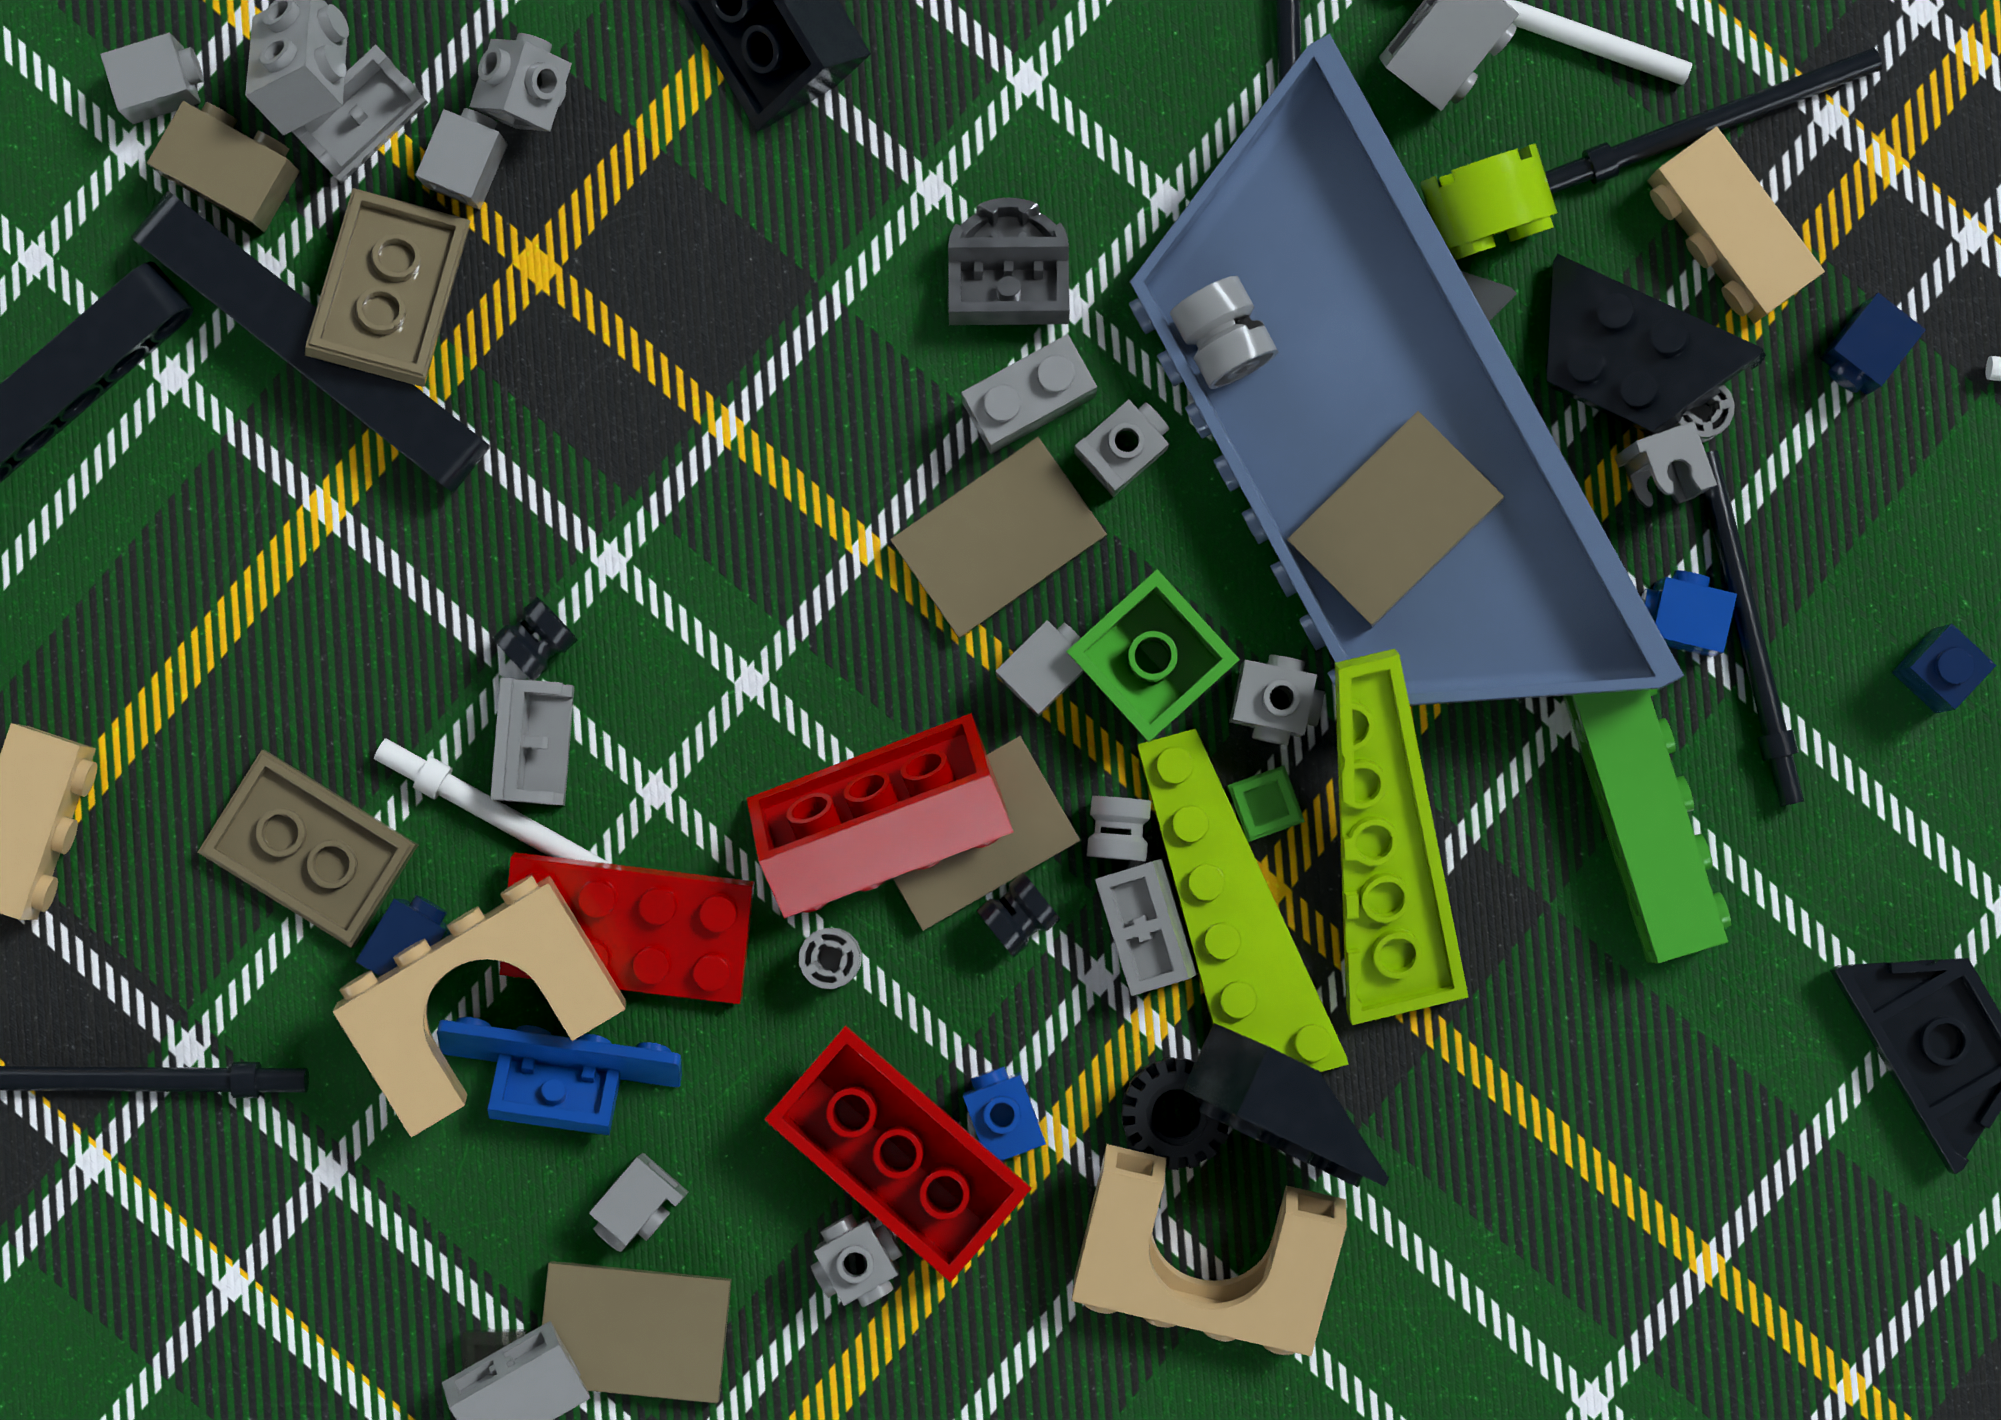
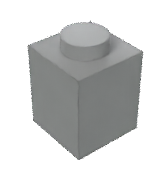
M170 32L100 54L117 110L132 124L177 111L182 101L192 106L201 103L195 84L203 82L204 79L197 56L192 47L184 49Z
M468 108L463 109L461 116L443 109L415 176L425 188L481 210L508 144L500 132L495 130L497 122L490 117Z
M1047 620L995 671V674L1039 717L1084 672L1066 652L1081 637L1065 622L1056 629Z

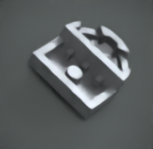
M998 198L980 203L977 206L976 214L968 218L960 226L955 224L948 243L949 325L1069 324V243L1066 231L1061 223L1056 225L1048 217L1041 214L1039 205L1035 202L1020 198Z

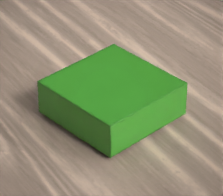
M1285 765L1226 786L1240 826L1248 842L1305 822Z

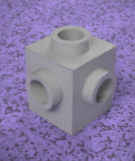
M518 33L516 40L491 39L488 50L482 56L478 66L479 78L469 107L515 129L550 132L557 109L563 102L566 94V81L572 63L550 53L551 43L530 34Z
M1269 655L1268 664L1244 660L1240 667L1229 722L1253 727V739L1288 745L1290 735L1301 737L1305 735L1307 725L1317 727L1324 700V691L1314 689L1317 675L1303 672L1305 662L1302 660L1279 655ZM1277 690L1286 696L1287 707L1285 710H1279L1271 704V691Z
M849 1214L820 1231L824 1241L819 1243L814 1250L819 1261L812 1264L811 1269L828 1298L837 1293L844 1306L858 1299L860 1305L865 1307L894 1289L889 1280L898 1275L900 1267L896 1259L903 1256V1252L892 1231L884 1224L877 1227L871 1215L856 1222L853 1214ZM853 1252L862 1254L867 1260V1269L858 1275L849 1273L844 1266V1258Z

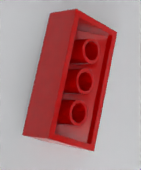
M972 713L747 798L758 862L784 919L801 912L816 911L830 901L857 891L872 890L880 886L884 881L912 870L928 869L938 864L942 859L968 849L989 846L1000 837L1014 832L1004 799Z
M846 1025L764 1119L950 1283L1032 1189L1030 1185Z

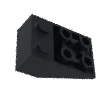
M1216 1023L1213 1024L1183 1088L1184 1091L1203 1099L1199 1112L1357 1188L1363 1177L1384 1187L1386 1186L1389 1177L1318 1070L1267 1045Z

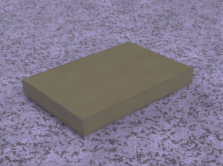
M353 188L307 339L305 356L424 387L469 232L470 220Z
M1417 411L1287 540L1374 627L1486 518L1505 497Z
M1036 437L891 538L890 541L957 637L961 639L1107 537V533L1040 438Z
M1021 736L987 754L1014 832L1000 837L989 846L971 848L944 858L938 864L928 869H915L893 878L923 931L1080 841Z
M261 750L198 853L353 948L357 945L415 852L418 844L267 750Z
M551 1261L548 1263L542 1325L549 1321L552 1322L557 1334L581 1374L580 1378L588 1391L718 1403L720 1400L732 1279Z

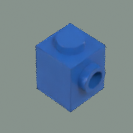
M1675 570L1673 578L1664 577L1654 582L1653 590L1646 588L1641 598L1668 647L1713 657L1724 653L1737 594L1709 587L1710 578L1707 576Z
M1005 1066L970 1079L974 1089L963 1093L966 1107L979 1142L997 1158L1003 1161L1046 1144L1020 1072L1008 1076Z

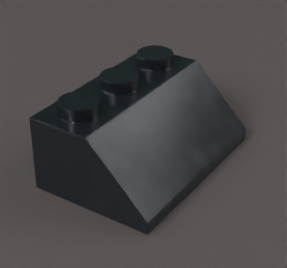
M677 0L757 131L766 129L836 87L871 55L838 0Z

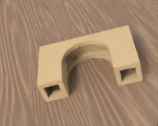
M532 875L523 878L500 893L504 900L503 904L484 915L479 907L471 909L447 925L451 935L431 947L424 938L393 957L398 965L379 978H376L372 970L350 981L339 990L344 998L337 1002L333 1013L410 1137L415 1136L462 1108L466 1103L467 1093L434 1041L427 1021L428 997L437 982L453 968L470 961L483 959L503 961L518 967L538 985L572 1041L626 1009L624 996L550 876L538 883Z
M1107 1144L1075 1271L1071 1301L1082 1303L1090 1310L1098 1313L1111 1314L1117 1311L1143 1317L1147 1322L1158 1327L1169 1328L1177 1325L1203 1331L1210 1338L1219 1341L1238 1339L1259 1344L1270 1352L1279 1355L1298 1353L1312 1356L1347 1228L1346 1199L1286 1186L1272 1241L1266 1254L1258 1264L1244 1274L1230 1279L1216 1281L1197 1279L1180 1272L1170 1265L1159 1252L1153 1238L1152 1231L1165 1181L1166 1158Z

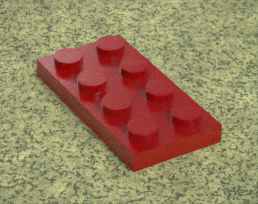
M514 852L511 856L508 887L530 875L534 877L537 883L550 876L619 990L740 1004L743 994L755 881ZM500 961L499 975L532 979L518 967Z

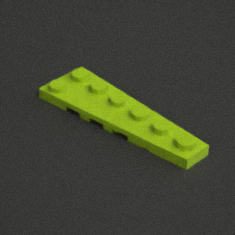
M1390 649L1336 662L1335 690L1346 1010L1351 1024L1356 1025L1469 998L1400 655L1396 649Z
M1192 729L1137 744L1212 1025L1216 1023L1267 1045L1319 1072L1349 1065L1343 1047L1197 730Z

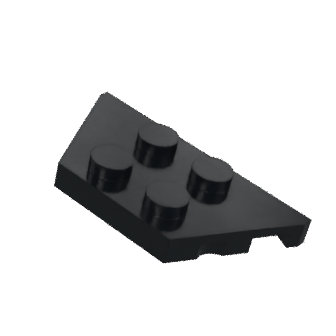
M1557 254L1553 261L1547 364L1548 384L1551 388L1651 436L1670 429L1681 421L1683 414L1693 407H1701L1720 393V386L1747 367L1753 370L1762 363L1766 356L1763 348L1562 255Z
M1969 958L1837 965L1831 968V974L1947 1171L1952 1174L1962 1171L1969 1161L1966 1157L1985 1128L1990 1129L2001 1112V1012Z

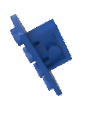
M460 1017L456 1022L440 1020L437 1029L442 1054L497 1062L487 1109L489 1119L610 1136L620 1080L670 1087H680L681 1055L671 1052L666 1046L657 1043L644 1042L637 1044L636 1047L612 1044L608 1039L594 1034H583L572 1041L568 1037L551 1035L549 1031L537 1026L523 1025L517 1027L516 1030L492 1027L488 1022L474 1017Z

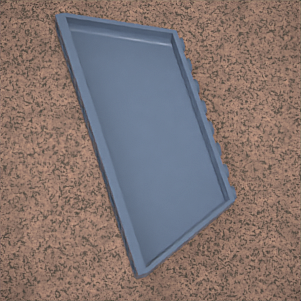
M1330 33L1313 42L1300 55L1130 281L1138 298L1129 302L1144 333L1148 334L1156 329L1166 350L1159 353L1157 357L1172 385L1176 386L1184 381L1195 401L1186 406L1185 409L1200 437L1203 439L1212 434L1223 455L1213 461L1228 489L1231 492L1241 487L1250 503L1251 508L1242 512V515L1258 544L1269 539L1280 561L1270 565L1285 595L1288 598L1298 592L1309 614L1299 618V621L1313 647L1317 651L1327 646L1335 663L1396 649L1400 655L1410 706L1662 689L1683 678L1684 674ZM1238 276L1255 307L1250 315L1251 320L1263 322L1279 352L1272 360L1247 376L1223 387L1210 389L1194 360V356L1198 351L1197 345H1187L1170 312L1181 301L1200 289L1221 279ZM1419 411L1505 499L1373 627L1287 539ZM1334 668L1328 672V675L1335 686Z

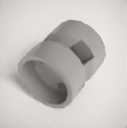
M1238 276L1221 279L1200 289L1181 301L1170 312L1187 345H1197L1198 351L1194 356V360L1210 389L1223 387L1247 376L1268 363L1279 352L1263 322L1251 320L1250 315L1255 307Z

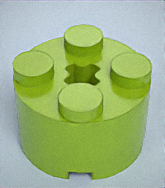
M1536 143L1522 148L1519 152L1518 149L1510 150L1451 170V174L1439 177L1440 188L1436 176L1420 182L1428 212L1454 260L1496 247L1493 235L1507 231L1509 241L1512 242L1553 228L1551 216L1558 213Z

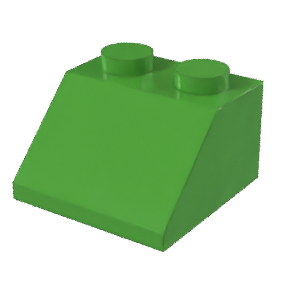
M1158 569L1066 651L1148 742L1157 736L1240 660Z

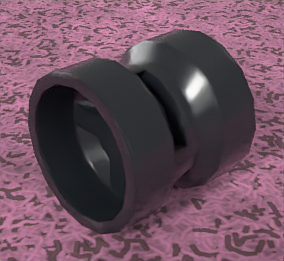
M539 597L534 598L524 608L523 618L515 625H505L493 636L497 645L531 680H536L547 670V660L556 652L565 653L578 641L569 628ZM535 632L542 638L540 641L533 635Z
M1024 872L1009 883L1008 893L999 900L989 899L976 910L1013 957L1028 947L1029 937L1038 930L1048 931L1061 920Z

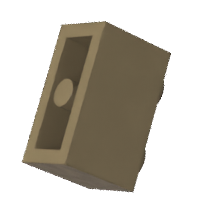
M182 101L147 164L166 179L265 233L300 172L286 158L290 149L261 131H257L254 138L251 139L233 129L238 120L211 103L205 102L202 109L199 110Z

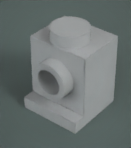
M1128 399L1087 437L1075 445L1074 454L1114 498L1167 451L1169 443L1163 438V435L1169 430V427L1148 403L1145 402L1137 409ZM1129 431L1135 434L1138 439V446L1133 451L1124 452L1118 449L1115 444V437L1120 432Z
M642 1153L636 1157L589 1212L598 1221L593 1229L607 1244L622 1252L637 1234L647 1241L670 1214L662 1206L666 1200L677 1206L689 1191L645 1153Z

